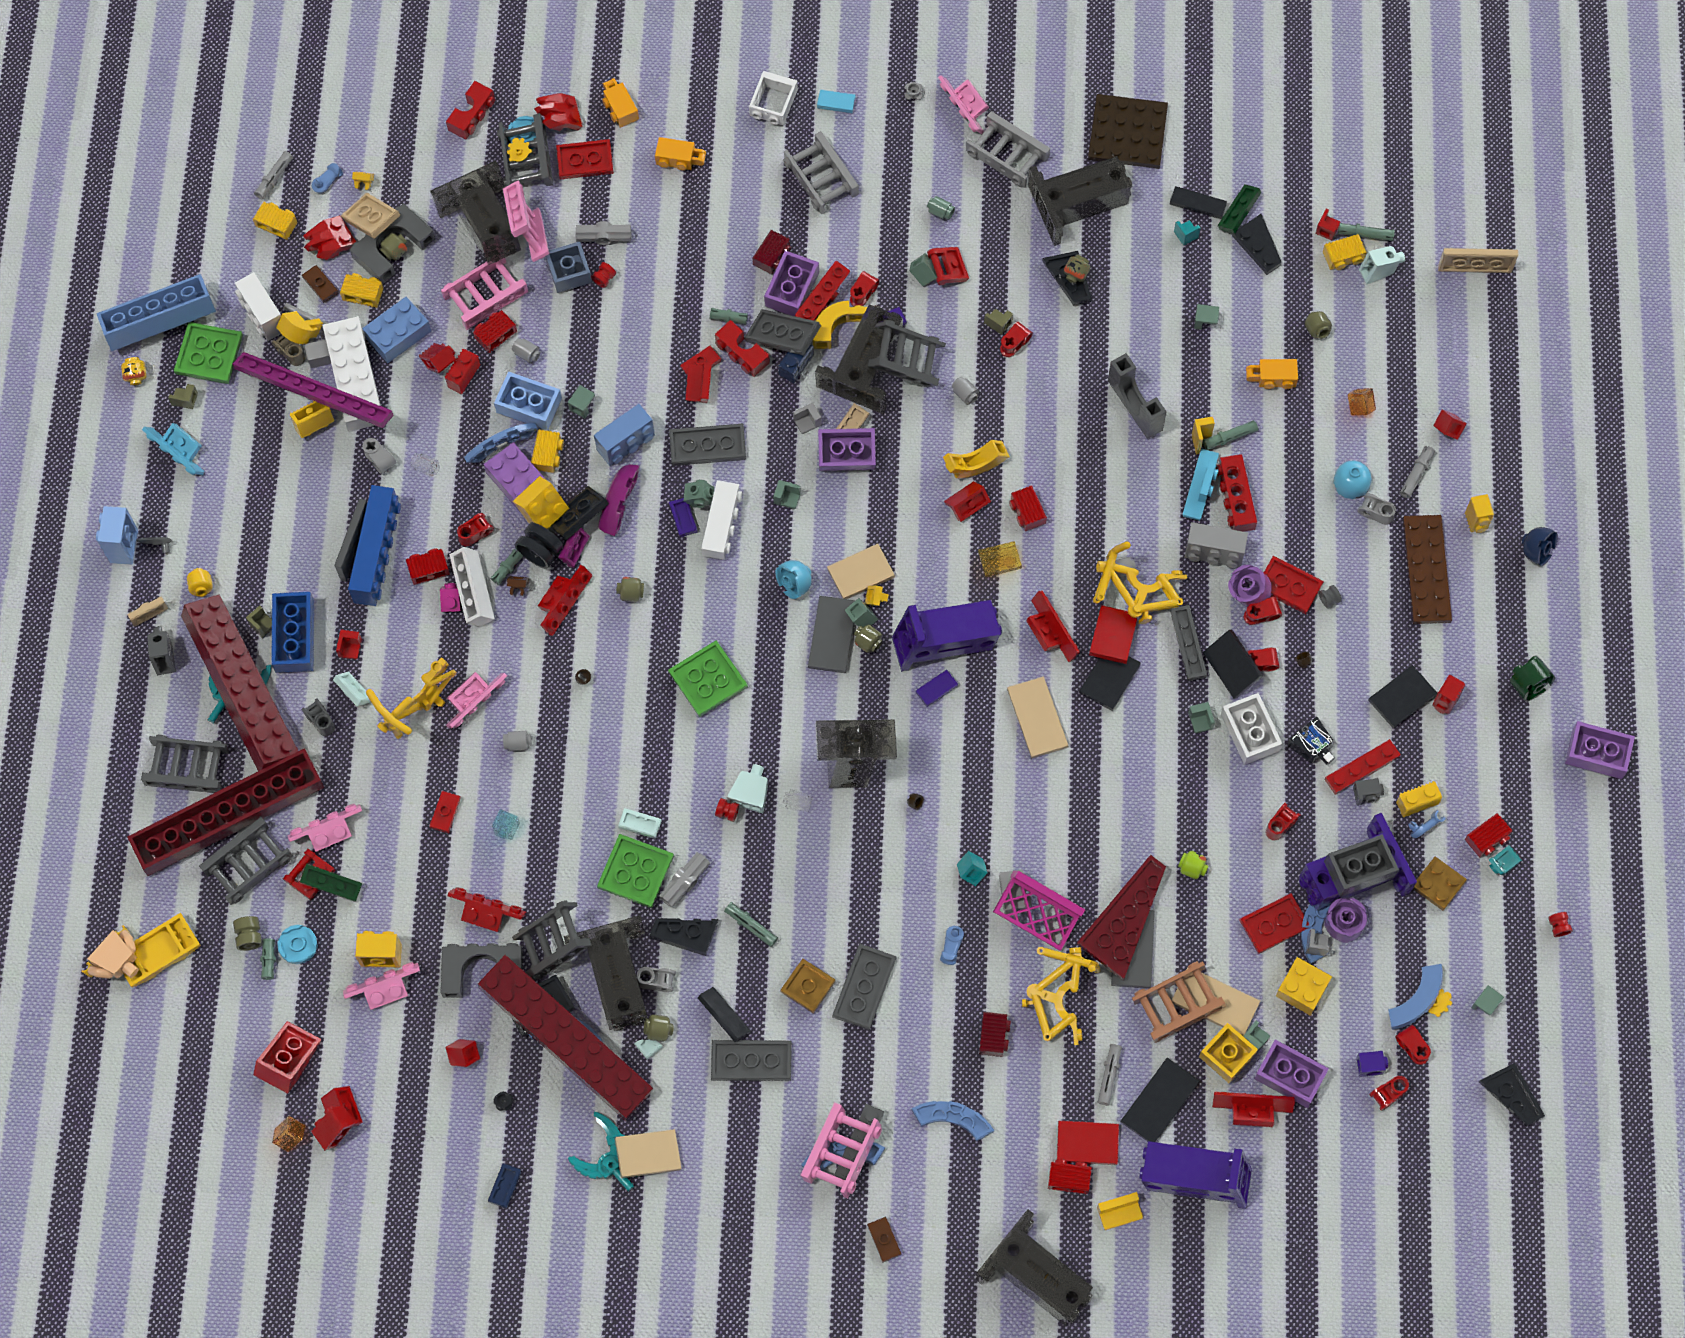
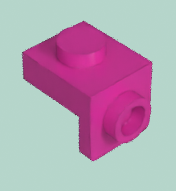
M445 583V586L440 588L441 612L461 611L460 596L456 583Z

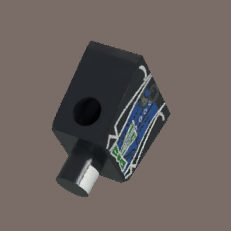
M1317 716L1289 738L1287 745L1311 764L1320 758L1328 765L1335 759L1329 751L1334 741Z

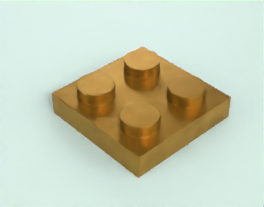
M1434 856L1417 878V883L1413 889L1444 911L1467 879Z
M802 958L780 992L811 1013H814L836 980Z

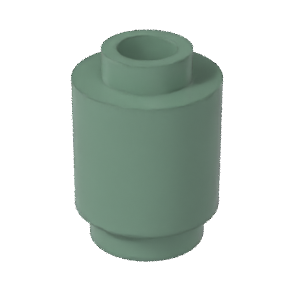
M938 196L931 197L927 204L928 212L943 220H950L955 211L952 203Z

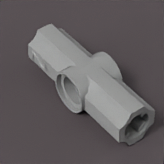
M606 221L597 222L596 225H576V242H596L599 245H608L614 241H631L632 238L631 225H612Z
M696 852L684 868L681 867L672 877L671 883L659 895L665 904L673 908L685 892L691 891L697 883L698 877L710 865L706 857Z

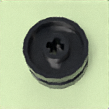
M531 522L524 530L525 536H520L514 546L528 561L538 567L547 569L554 561L552 555L557 556L560 553L563 543L545 527Z

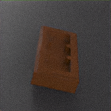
M317 265L302 274V278L323 303L338 294L336 287Z
M886 1217L867 1224L882 1263L902 1255Z

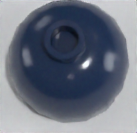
M1536 527L1528 534L1526 533L1522 538L1523 553L1526 558L1540 566L1545 565L1552 556L1549 554L1551 548H1556L1557 532L1546 527Z

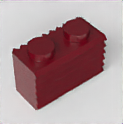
M770 230L752 258L753 265L772 275L777 269L784 251L790 252V239L776 231Z
M983 1012L980 1055L1003 1057L1004 1051L1008 1052L1009 1040L1005 1039V1033L1010 1032L1011 1020H1007V1014Z

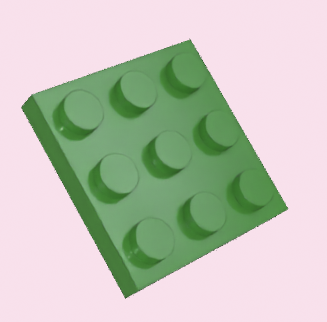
M188 322L174 373L229 384L233 363L236 361L243 333L241 331Z
M717 640L668 669V673L699 717L748 688L747 683Z
M619 834L597 888L652 909L674 854Z

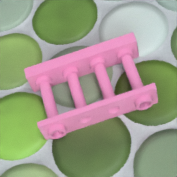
M518 180L503 188L510 229L514 237L524 236L529 244L531 259L535 262L549 254L541 210L539 207L533 211L525 202L522 184Z
M503 252L493 255L487 262L453 283L446 284L441 289L444 300L451 297L462 311L463 316H461L466 330L528 293L527 284L523 278L515 281L504 266L506 259ZM495 269L499 270L510 285L503 291L499 290L488 275ZM482 278L494 296L489 300H484L473 285L474 282ZM465 288L469 290L479 306L472 310H469L458 295V292Z
M834 1102L800 1176L810 1184H812L814 1179L819 1178L842 1188L841 1194L848 1199L849 1195L855 1191L856 1180L875 1139H878L881 1134L882 1128L879 1121L874 1118L872 1124L868 1125L848 1117L842 1105ZM844 1123L866 1132L867 1135L863 1143L837 1134L839 1124ZM835 1141L859 1151L855 1161L853 1162L830 1153L828 1148L831 1142ZM828 1160L850 1169L846 1180L821 1171L819 1167L822 1161Z

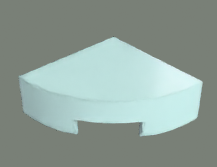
M639 1040L634 1043L647 1060L663 1048L659 1042L653 1040Z

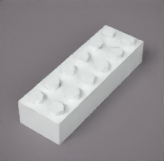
M359 316L324 324L323 329L337 389L381 406ZM343 413L348 432L374 426L371 423Z

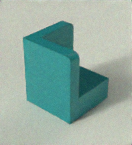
M1178 220L1175 222L1174 233L1184 246L1199 238L1201 228L1199 225L1194 227L1190 220L1183 224Z
M970 851L957 863L960 878L974 886L988 873L984 860Z

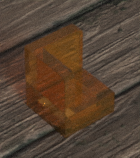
M1360 388L1348 393L1351 415H1368L1376 410L1373 388Z
M288 1116L275 1128L272 1143L289 1152L303 1139L305 1125Z

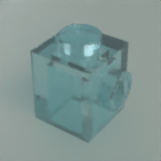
M500 809L492 828L495 835L499 838L512 840L520 825L518 816Z

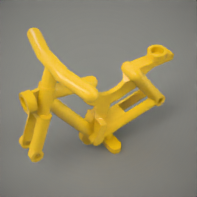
M1126 541L1116 545L1108 552L1106 556L1107 561L1097 562L1096 570L1101 572L1102 576L1093 602L1098 604L1104 600L1111 579L1128 605V614L1133 618L1142 615V618L1139 619V624H1147L1152 620V616L1148 615V612L1176 608L1183 604V599L1178 596L1169 580H1186L1187 575H1183L1181 570L1171 571V574L1161 573L1157 575L1156 582L1152 585L1142 584L1137 580L1136 576L1139 574L1137 569L1115 563L1118 553L1131 547L1130 542ZM1116 572L1126 574L1129 583L1138 590L1134 600ZM1160 588L1168 598L1166 601L1143 604L1147 593H1153Z
M442 657L438 661L432 662L431 670L421 676L422 681L425 683L423 689L413 698L406 697L391 713L382 705L374 691L367 689L366 695L375 709L384 717V723L380 722L377 727L384 733L388 730L392 731L397 739L401 738L403 733L406 735L411 734L412 729L399 720L418 710L424 709L428 711L433 703L439 707L444 706L445 701L439 695L457 672L453 669L443 674L449 664Z
M1038 947L1037 953L1039 955L1065 962L1038 984H1031L1027 987V995L1033 1001L1022 999V1007L1034 1005L1045 1041L1052 1040L1070 1025L1073 1030L1074 1045H1079V1041H1082V1029L1077 1028L1076 1014H1069L1064 1009L1062 1003L1063 996L1068 990H1071L1073 993L1078 991L1081 966L1087 967L1089 972L1094 973L1101 971L1100 966L1096 961L1084 959L1081 955V947L1069 948L1068 954ZM1072 967L1071 980L1060 986L1056 993L1044 990ZM1041 999L1054 1003L1056 1012L1063 1019L1051 1029Z

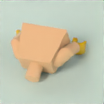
M122 925L123 929L120 932L113 930L87 958L91 962L86 963L88 968L81 972L88 977L94 976L107 979L113 976L120 978L123 973L130 978L137 974L139 969L132 964L137 958L134 955L136 951L132 935L124 925Z

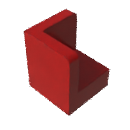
M1326 208L1317 225L1315 234L1332 241L1341 222L1329 217V209Z
M1442 409L1433 426L1444 435L1458 440L1467 423L1457 415Z
M340 630L336 648L339 658L358 659L362 641L359 632Z
M458 1039L445 1047L449 1063L452 1066L468 1067L480 1059L475 1040Z

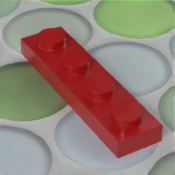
M1389 739L1329 774L1324 780L1336 795L1352 786L1355 781L1364 779L1398 759L1401 754Z

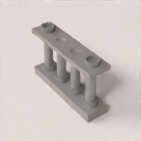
M991 111L987 115V129L975 143L969 139L966 141V151L971 157L978 158L1011 179L1014 184L1025 188L1027 186V172L1038 159L1044 162L1047 161L1050 157V147ZM997 131L1003 136L989 153L981 148V146L993 132ZM1008 141L1016 143L1017 147L1005 162L996 157ZM1023 150H1027L1032 153V156L1021 170L1018 171L1011 167Z
M821 131L815 134L814 145L794 156H791L788 150L784 151V165L787 169L790 168L811 198L812 206L815 210L818 209L821 214L825 213L824 203L842 193L849 192L852 198L859 194V185ZM816 151H821L824 155L823 159L802 170L799 168L796 162ZM825 165L832 167L833 172L811 184L805 177ZM834 179L841 180L842 186L822 197H819L815 189Z

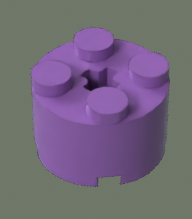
M1243 565L1234 570L1229 580L1228 588L1231 595L1239 603L1248 607L1250 604L1259 603L1271 597L1270 579L1259 568L1252 565Z
M1354 898L1335 900L1330 905L1325 917L1324 926L1329 935L1343 943H1348L1358 938L1367 923L1365 907Z

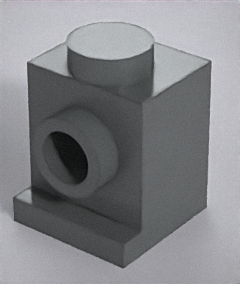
M1378 778L1355 781L1353 791L1357 806L1361 805L1362 801H1366V803L1375 802L1380 796L1384 795L1383 784L1379 783Z

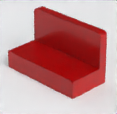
M704 362V365H688L686 401L708 403L712 363Z
M974 481L944 501L947 506L952 508L957 520L960 522L991 502L984 486Z
M350 1086L333 1088L321 1098L325 1110L332 1105L336 1107L342 1104L353 1120L356 1121L354 1126H359L363 1123Z

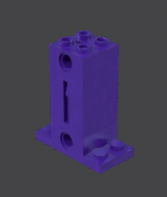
M991 600L925 611H917L916 605L908 606L892 635L901 672L909 671L912 663L992 650L1002 634V628L997 622V611L995 606L992 605Z
M1382 813L1374 815L1367 827V835L1371 839L1383 834L1399 869L1395 877L1340 897L1324 863L1327 856L1307 863L1299 876V883L1306 890L1308 901L1312 907L1314 906L1316 911L1326 908L1337 899L1350 898L1393 880L1395 890L1400 892L1402 897L1411 892L1417 881Z
M1148 1141L1147 1147H1144L1143 1159H1145L1144 1167L1140 1168L1139 1179H1142V1183L1147 1191L1236 1203L1238 1208L1246 1209L1252 1168L1243 1149L1234 1148V1153L1150 1141Z

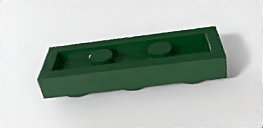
M1244 184L1219 222V230L1232 234L1236 233L1262 193L1260 188Z
M309 864L305 865L299 882L356 902L362 883Z

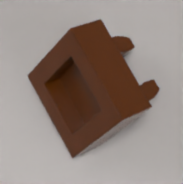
M509 576L507 578V586L511 587L510 595L514 594L515 588H519L520 596H523L525 588L528 586L529 577Z

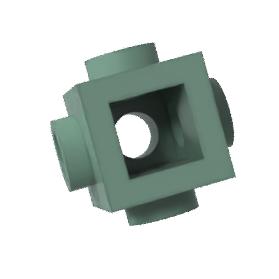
M699 479L696 482L685 484L684 502L693 508H704L712 504L714 487L707 483L706 480Z

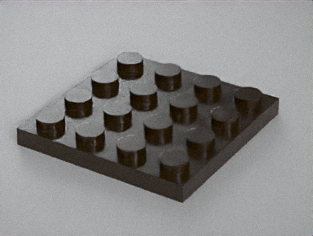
M1097 94L1088 160L1160 169L1168 102Z

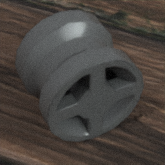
M1335 585L1329 586L1327 590L1319 591L1320 600L1326 608L1331 607L1333 603H1340L1342 601Z

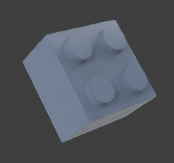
M580 241L549 250V254L546 255V261L557 293L592 283L591 273Z

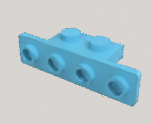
M172 423L165 435L162 436L152 427H143L142 431L146 433V437L153 442L156 441L162 451L170 453L175 462L183 464L188 473L203 475L205 471L192 461L202 445L182 428Z
M1201 449L1184 507V517L1198 521L1201 520L1207 496L1211 497L1214 486H1211V481L1216 480L1218 469H1215L1219 453Z

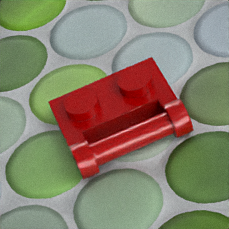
M958 247L932 248L927 251L937 275L938 285L966 282L969 279ZM938 256L942 258L947 275L943 273Z
M307 848L304 852L305 855L293 870L283 877V880L311 901L319 890L296 882L294 879L310 860L315 862L312 866L332 873L335 872V869Z

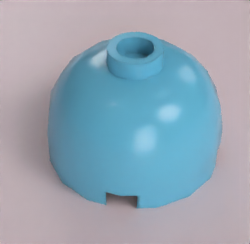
M1355 460L1346 461L1341 464L1336 470L1333 483L1337 488L1336 491L1344 498L1349 499L1364 496L1369 491L1372 481L1371 472L1368 467L1362 462Z
M789 560L779 565L775 570L779 586L783 585L787 591L784 593L789 598L796 599L809 590L812 582L811 570L802 562Z

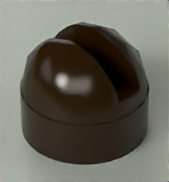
M1302 652L1295 657L1297 664L1301 668H1307V665L1310 666L1312 663L1309 652Z
M581 669L575 674V680L578 684L585 685L591 680V674L588 670ZM580 674L586 681H583L578 675Z
M917 793L910 794L909 799H907L908 806L915 810L920 809L924 803V797Z

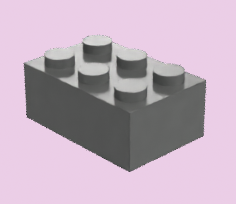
M1383 834L1331 852L1324 860L1340 897L1394 878L1399 871Z

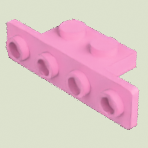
M940 75L938 78L941 81V88L945 92H949L951 95L949 99L955 106H959L961 116L969 120L970 123L968 125L971 130L983 134L984 130L976 121V118L989 107L971 81L967 79L954 90L949 81Z
M474 672L447 697L459 713L446 726L448 728L460 726L464 721L462 718L465 715H471L478 708L476 705L481 700L485 702L492 695L490 692L494 688L498 689L506 682L504 679L507 675L501 673L487 685Z
M354 803L346 806L345 810L340 813L335 811L328 814L326 819L321 821L316 819L309 822V826L305 828L297 827L290 831L291 834L287 835L289 842L308 835L317 852L347 839L352 835L345 818L361 812L362 808L360 804L355 805Z
M413 962L403 965L402 969L396 971L394 969L388 970L383 973V976L378 978L375 976L369 977L362 984L357 985V983L348 985L343 990V996L346 999L364 992L370 1010L407 997L408 993L402 977L420 971L418 963L413 964Z

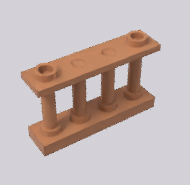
M1194 962L1188 966L1187 970L1148 990L1141 989L1134 993L1135 996L1132 997L1134 1004L1136 1005L1141 1002L1154 1027L1152 1029L1153 1032L1150 1033L1154 1043L1226 1007L1222 996L1219 998L1214 997L1201 973L1202 970L1206 969L1203 962ZM1193 975L1207 999V1004L1202 1007L1196 1006L1183 981ZM1175 984L1189 1008V1013L1184 1016L1178 1015L1165 990ZM1157 993L1172 1018L1171 1022L1165 1026L1160 1023L1148 1000L1149 997Z

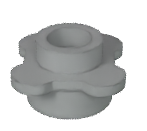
M911 82L905 85V98L907 100L922 99L921 84Z

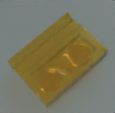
M1015 541L978 550L985 577L1022 569Z

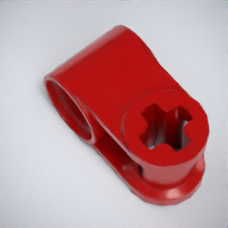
M863 271L850 290L851 305L853 307L857 305L864 306L870 296L876 291L880 280Z
M1019 321L1016 322L1002 337L1000 353L1004 357L1014 356L1031 339L1033 332Z
M484 513L475 515L472 519L458 527V540L462 546L469 547L494 531L493 525L487 522ZM465 533L471 534V535L468 536V537H463V536H462V535L465 534Z
M1270 597L1259 603L1250 604L1243 618L1248 625H1256L1276 620L1282 616V612L1276 597Z
M1269 647L1247 651L1260 671L1269 672L1280 668L1276 648Z
M1286 802L1279 808L1267 825L1265 833L1270 840H1279L1301 816V814H1296L1287 807L1288 804ZM1276 826L1280 829V831L1275 832L1271 829V827Z
M1411 1025L1395 1036L1396 1041L1415 1064H1426L1430 1057L1431 1049L1416 1027ZM1418 1051H1419L1420 1053L1424 1052V1053H1425V1054H1424V1057H1423V1055H1419V1056H1418V1055H1417Z
M1396 1076L1387 1083L1377 1087L1369 1095L1374 1097L1380 1106L1379 1109L1383 1111L1406 1094L1409 1082L1403 1076ZM1394 1083H1401L1404 1086V1090H1396Z

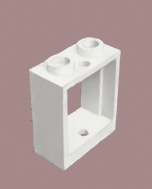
M763 71L749 105L750 116L758 120L763 119L772 124L784 126L798 90L797 80ZM766 87L789 94L781 113L758 107Z

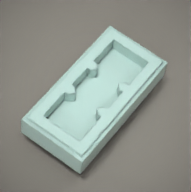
M349 671L334 677L333 681L357 707L370 703L366 690Z
M624 808L618 827L656 839L662 820Z

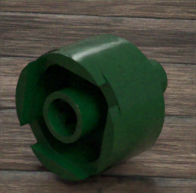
M1533 656L1525 665L1516 666L1512 670L1514 675L1509 680L1510 684L1524 701H1526V698L1530 701L1546 691L1544 687L1547 684L1551 686L1555 681V676L1538 656Z

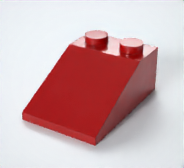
M286 1021L256 1060L253 1075L288 1094L300 1078L319 1046L321 1039Z

